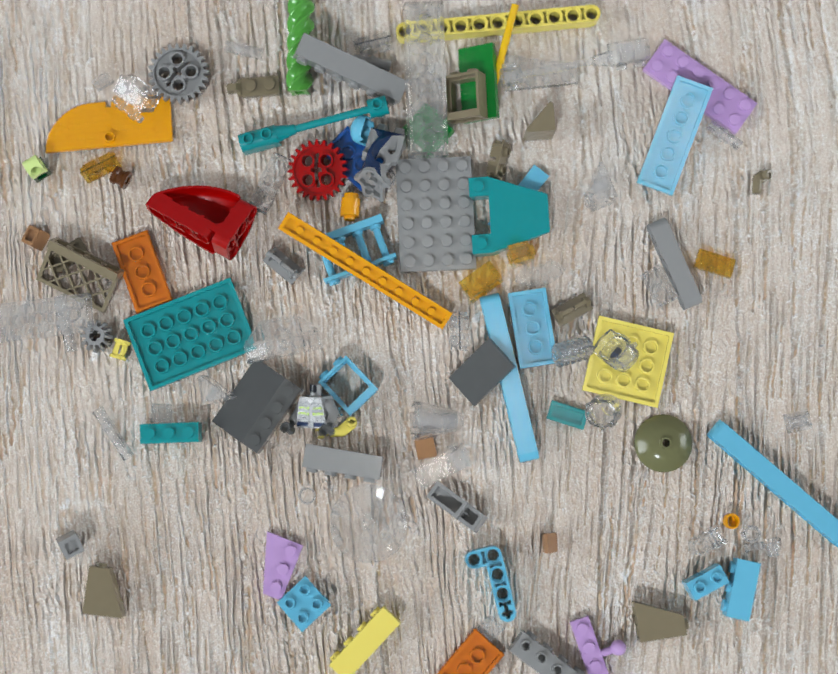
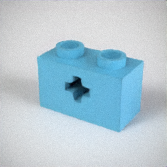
M717 563L681 581L688 595L694 601L730 583L721 565Z

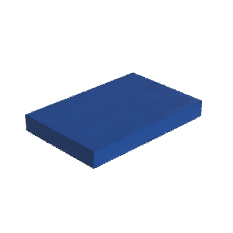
M347 126L331 143H334L333 149L336 147L340 148L338 154H345L342 160L348 161L344 167L348 168L349 171L344 172V175L348 176V180L362 193L361 185L354 180V176L362 169L365 163L361 158L365 146L352 140L350 128ZM326 156L325 158L331 162V157ZM381 158L376 159L377 162L383 163Z

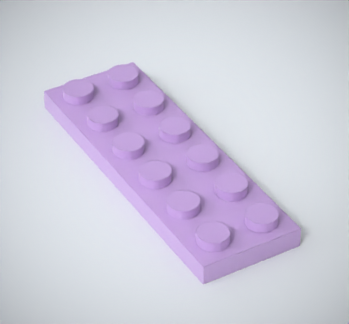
M665 39L642 70L670 91L677 75L712 87L713 90L704 114L734 135L757 105L751 98Z

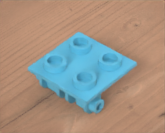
M306 576L277 602L301 632L331 606L328 602L329 600L319 592Z

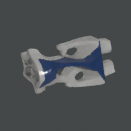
M380 123L376 128L371 127L361 157L365 163L362 169L354 176V180L361 185L363 196L377 198L379 202L384 201L385 188H390L391 181L386 176V173L391 166H397L402 152L406 150L404 129L397 127L394 132H389L388 126ZM381 158L383 163L377 162L376 159Z

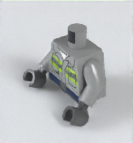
M310 384V395L300 396L295 410L289 418V422H283L280 430L283 433L287 432L289 435L295 433L294 425H296V427L319 428V433L324 437L327 434L330 436L334 435L335 430L332 427L338 426L339 410L332 395H322L321 384Z

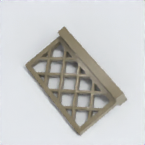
M58 237L50 239L47 244V253L36 280L105 313L118 281L123 276L125 270ZM53 252L59 254L60 263L53 264L51 259ZM67 262H75L78 271L71 273ZM63 264L67 275L59 277L55 266ZM51 268L55 279L48 280L44 278L45 270ZM87 269L93 271L96 279L87 281L84 271ZM80 273L84 283L75 285L72 275ZM68 277L72 287L68 289L63 287L60 279ZM103 278L113 281L111 287L106 290L101 282ZM97 281L100 292L93 294L89 283ZM85 285L88 296H81L77 287ZM102 293L104 298L103 306L96 303L94 296Z

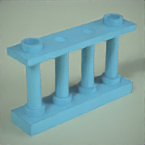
M381 214L326 233L327 236L345 247V238L353 236L356 239L362 257L376 266L382 264L384 267L395 263L394 260L397 259L396 253L389 254L380 228L384 224ZM369 229L373 231L382 258L374 261L370 258L362 236L364 234L363 231ZM321 255L329 276L323 279L326 285L334 286L341 283V279L353 275L348 271L336 274L332 262Z

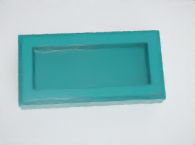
M551 400L546 419L583 430L589 411Z

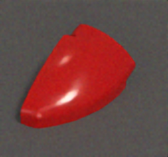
M193 185L170 188L153 194L145 204L151 214L177 233L209 253H217L228 260H232L240 250L257 213V207L241 199L239 194L211 186Z

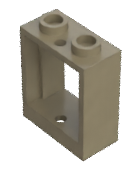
M472 68L464 73L451 72L450 75L443 76L446 122L455 125L488 119L486 74L476 68ZM476 81L477 108L457 111L456 84Z

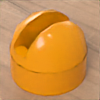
M728 513L723 517L722 522L726 528L735 529L739 526L740 519L738 515Z

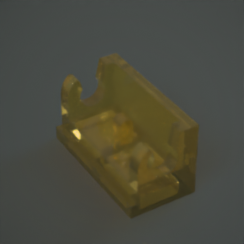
M489 260L461 280L459 285L473 304L480 297L500 285L503 279Z

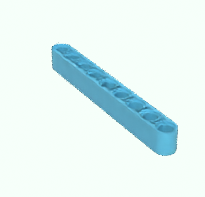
M499 293L480 297V304L488 336L516 366L500 382L519 461L523 463L539 459Z
M718 420L706 435L829 542L838 547V519L726 423Z

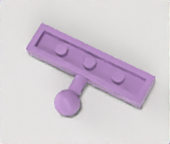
M588 615L570 621L587 673L609 674L603 657L610 654L617 656L624 654L626 651L625 643L622 640H614L611 646L600 649Z

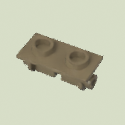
M504 139L502 141L495 140V143H492L490 157L496 159L495 161L488 160L485 172L487 174L486 177L494 178L495 176L501 181L506 174L507 158L511 154L510 144Z
M583 292L554 308L551 312L559 327L589 312L593 307L590 304L592 303L590 298L586 297Z

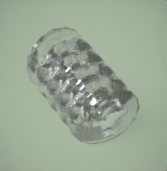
M581 336L554 344L551 349L553 362L557 367L561 368L587 360L594 353L591 339L587 336Z

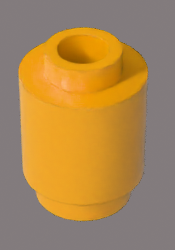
M346 192L341 199L340 216L344 218V221L353 222L359 218V194Z

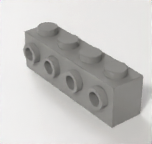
M306 444L302 467H306L307 472L317 473L318 470H324L325 475L337 476V473L345 474L344 478L356 480V476L364 477L363 481L375 483V479H380L383 457Z
M521 630L508 648L512 654L539 674H585L579 667L575 666L572 668L568 665L569 660L563 655L559 654L556 656L552 653L553 648L547 643L543 642V644H540L536 641L537 636L529 630L527 632Z

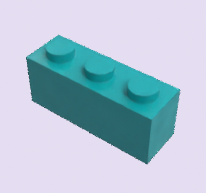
M202 423L140 424V444L202 442Z

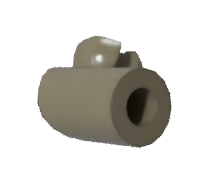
M762 169L753 176L752 194H762V184L771 179L773 175L770 169Z

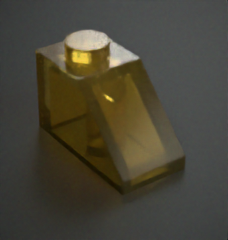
M528 240L509 245L505 251L512 270L534 261V255H536L534 246L532 244L529 245Z

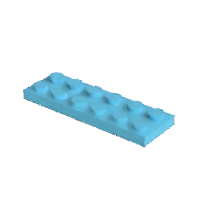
M677 75L636 182L637 184L673 196L711 96L712 87Z

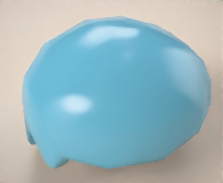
M360 115L352 122L350 135L355 143L366 146L370 129L375 126L374 122L370 121L371 117Z

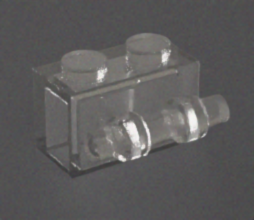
M121 74L113 89L121 98L115 95L111 101L116 104L115 106L119 110L125 111L130 119L141 123L144 117L140 113L153 112L161 95L134 74Z

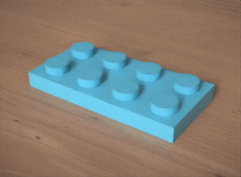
M546 287L508 293L519 369L558 363Z

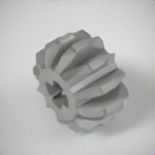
M96 320L95 325L91 321L88 322L89 328L82 327L86 333L80 334V337L85 338L81 344L87 345L86 350L88 351L93 349L94 353H98L99 348L103 352L106 351L104 345L110 347L112 344L108 342V339H114V336L108 335L113 331L112 328H107L108 324L105 322L101 324L99 320ZM100 334V338L94 339V335Z

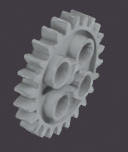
M176 43L175 48L168 44L167 51L162 47V54L155 53L157 60L151 59L154 66H148L153 71L147 73L149 78H153L149 80L150 85H154L152 90L157 92L159 98L163 96L165 102L170 98L172 104L177 100L182 105V101L185 99L189 104L190 97L196 100L195 94L202 95L200 89H207L203 84L204 82H209V79L205 76L210 75L209 70H206L209 67L208 64L203 63L206 59L204 56H200L199 50L194 52L193 46L187 49L185 43L182 48H180L178 43ZM182 58V62L174 64L175 59ZM196 70L194 76H188L189 71ZM170 72L167 78L161 77L162 73ZM184 84L181 90H175L176 85Z

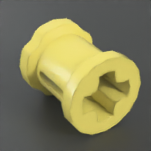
M114 338L115 345L109 356L126 361L125 355L128 346H131V342Z

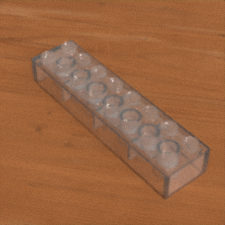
M405 1L403 5L408 159L446 158L448 156L444 3L443 1Z

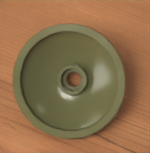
M665 414L655 415L646 419L637 429L634 438L635 452L639 460L651 470L657 472L674 471L688 460L692 450V437L687 426L678 418ZM665 439L669 442L667 447L663 446V440Z

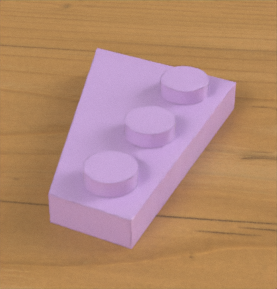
M267 531L263 594L278 600L284 596L304 545Z

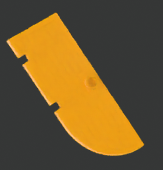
M163 96L160 98L154 97V103H149V97L111 101V107H106V102L79 105L63 114L53 125L47 138L46 153L173 142L170 98L165 102Z

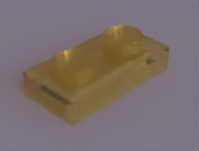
M700 248L698 249L693 268L730 279L736 260Z

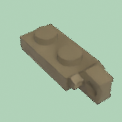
M279 76L237 79L236 83L227 84L228 94H237L238 97H243V99L279 96Z

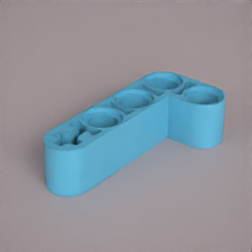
M490 545L468 551L465 555V562L469 568L477 569L485 566L487 568L500 619L505 622L513 621L516 617V609L500 549L497 546ZM491 549H495L498 552V556L494 560H490L487 557V553ZM476 554L479 556L477 564L472 565L468 562L470 555ZM499 568L503 572L502 577L495 579L492 577V572L494 569ZM498 589H507V595L504 598H499L497 596ZM499 602H506L508 609L512 610L508 617L502 614L505 609L503 604L499 605Z

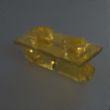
M108 152L98 157L99 163L92 160L82 165L80 173L88 184L113 172L116 166L122 167L114 152Z

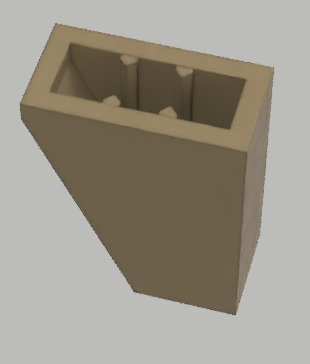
M96 562L95 565L89 566L82 614L121 619L125 617L126 611L113 567H108V563Z
M631 601L637 640L640 643L687 635L689 623L687 618H684V615L641 602Z

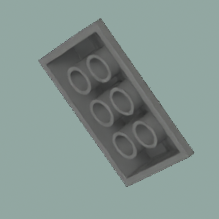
M255 358L212 422L255 453L260 454L303 390Z

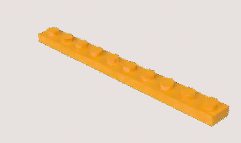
M290 212L286 214L278 227L279 230L440 329L444 328L453 314Z

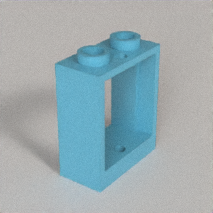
M340 356L333 363L334 367L330 371L325 370L319 376L321 380L318 383L352 416L378 391V388L347 356L344 358ZM346 364L369 386L349 406L326 384Z

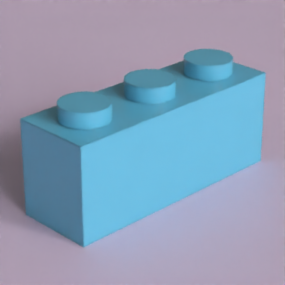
M733 557V561H730L728 567L730 583L724 586L726 596L720 606L722 615L750 621L761 563Z

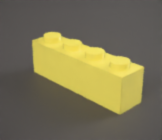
M384 605L381 608L377 606L370 614L372 618L367 623L363 621L357 628L359 632L354 637L350 635L343 643L345 647L341 651L336 650L329 658L332 660L329 666L337 674H354L398 627L401 621Z

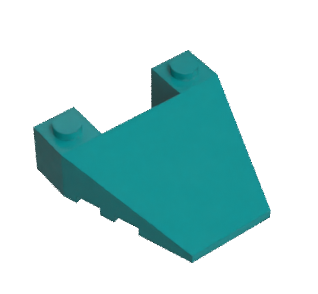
M491 177L468 178L469 197L471 200L489 199L491 234L472 235L474 256H494L526 241L528 242L550 233L548 194Z

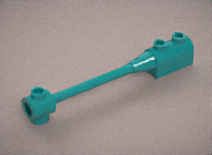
M383 95L366 100L367 106L297 125H271L238 134L241 150L245 155L276 148L282 146L281 141L297 134V132L370 113L371 119L383 117L390 114L386 96Z

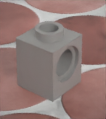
M74 530L56 538L66 560L85 551Z

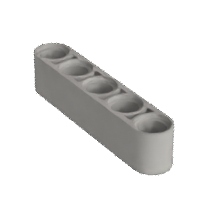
M662 218L646 225L648 234L682 309L686 310L702 303L701 294L667 219Z

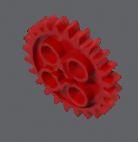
M318 139L315 140V145L310 140L308 141V146L301 144L302 150L295 149L297 156L291 155L294 162H288L290 166H293L292 169L287 170V172L293 174V176L288 178L295 181L292 187H299L296 193L300 194L303 192V198H307L309 195V200L311 201L315 199V196L319 202H321L322 196L325 200H329V194L332 197H336L334 191L341 192L339 186H346L342 180L349 178L344 175V172L349 171L348 168L344 167L348 161L342 160L345 154H338L340 148L336 147L333 149L334 143H330L327 146L326 140H323L322 144H320ZM311 156L313 160L312 164L310 166H306L305 160L307 157ZM330 156L331 163L325 166L324 158ZM318 167L322 168V172L315 173V169H318ZM309 175L313 177L311 185L306 184V178ZM326 175H330L332 178L331 183L328 185L324 183ZM318 178H319V183H320V187H319V188L317 187Z

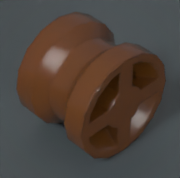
M116 166L111 173L109 182L113 185L118 184L120 188L126 189L132 179V172H125L122 167Z

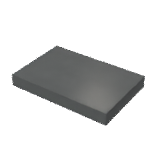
M488 338L449 379L469 402L476 406L516 366L493 340Z

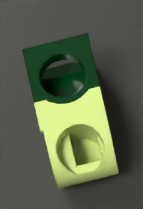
M33 155L22 162L27 173L37 183L52 174L41 157L38 158L36 155Z

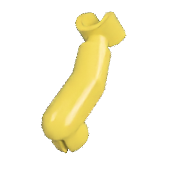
M349 417L338 427H332L335 433L330 437H344L356 428V418ZM318 436L317 438H318V439H324L325 437H324V436Z

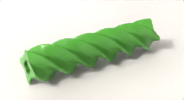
M288 0L289 17L287 28L289 34L287 48L289 52L286 61L288 68L286 84L287 91L293 96L312 95L308 90L313 84V77L309 73L312 66L308 64L307 66L301 65L296 62L297 59L293 58L303 33L309 35L314 29V22L310 18L315 9L312 0Z

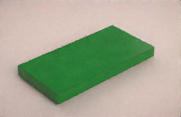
M491 42L458 49L459 72L464 73L468 69L476 68L486 74L488 119L485 120L499 118L495 44ZM476 81L460 84L461 109L477 108ZM479 121L467 122V123H464V124L474 123V122H479Z

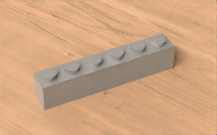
M303 33L293 58L297 59V63L304 66L308 64L314 67L316 72L321 74L327 73L338 82L349 83L348 86L353 89L359 90L360 88L366 91V94L370 97L376 98L385 95L388 105L391 106L397 105L401 101L408 84L407 80L306 33Z

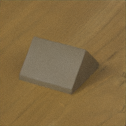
M550 101L529 125L523 140L536 141L553 138L556 131L553 102Z

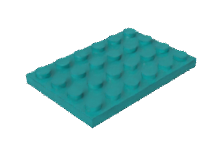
M231 278L123 320L150 391L157 390L259 349Z

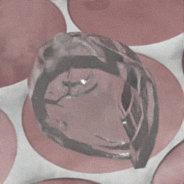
M609 329L592 349L603 362L614 370L623 373L630 369L639 357V351L636 348L637 343H632L625 335L616 333L612 329Z

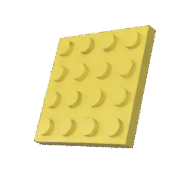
M598 316L582 391L658 408L674 333ZM616 347H620L622 349L621 353L614 361L610 360L609 355Z

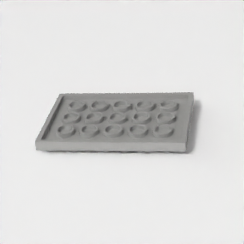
M471 156L399 159L396 166L400 273L476 269V256L473 255L472 235H475L473 200L469 197L468 178H472Z

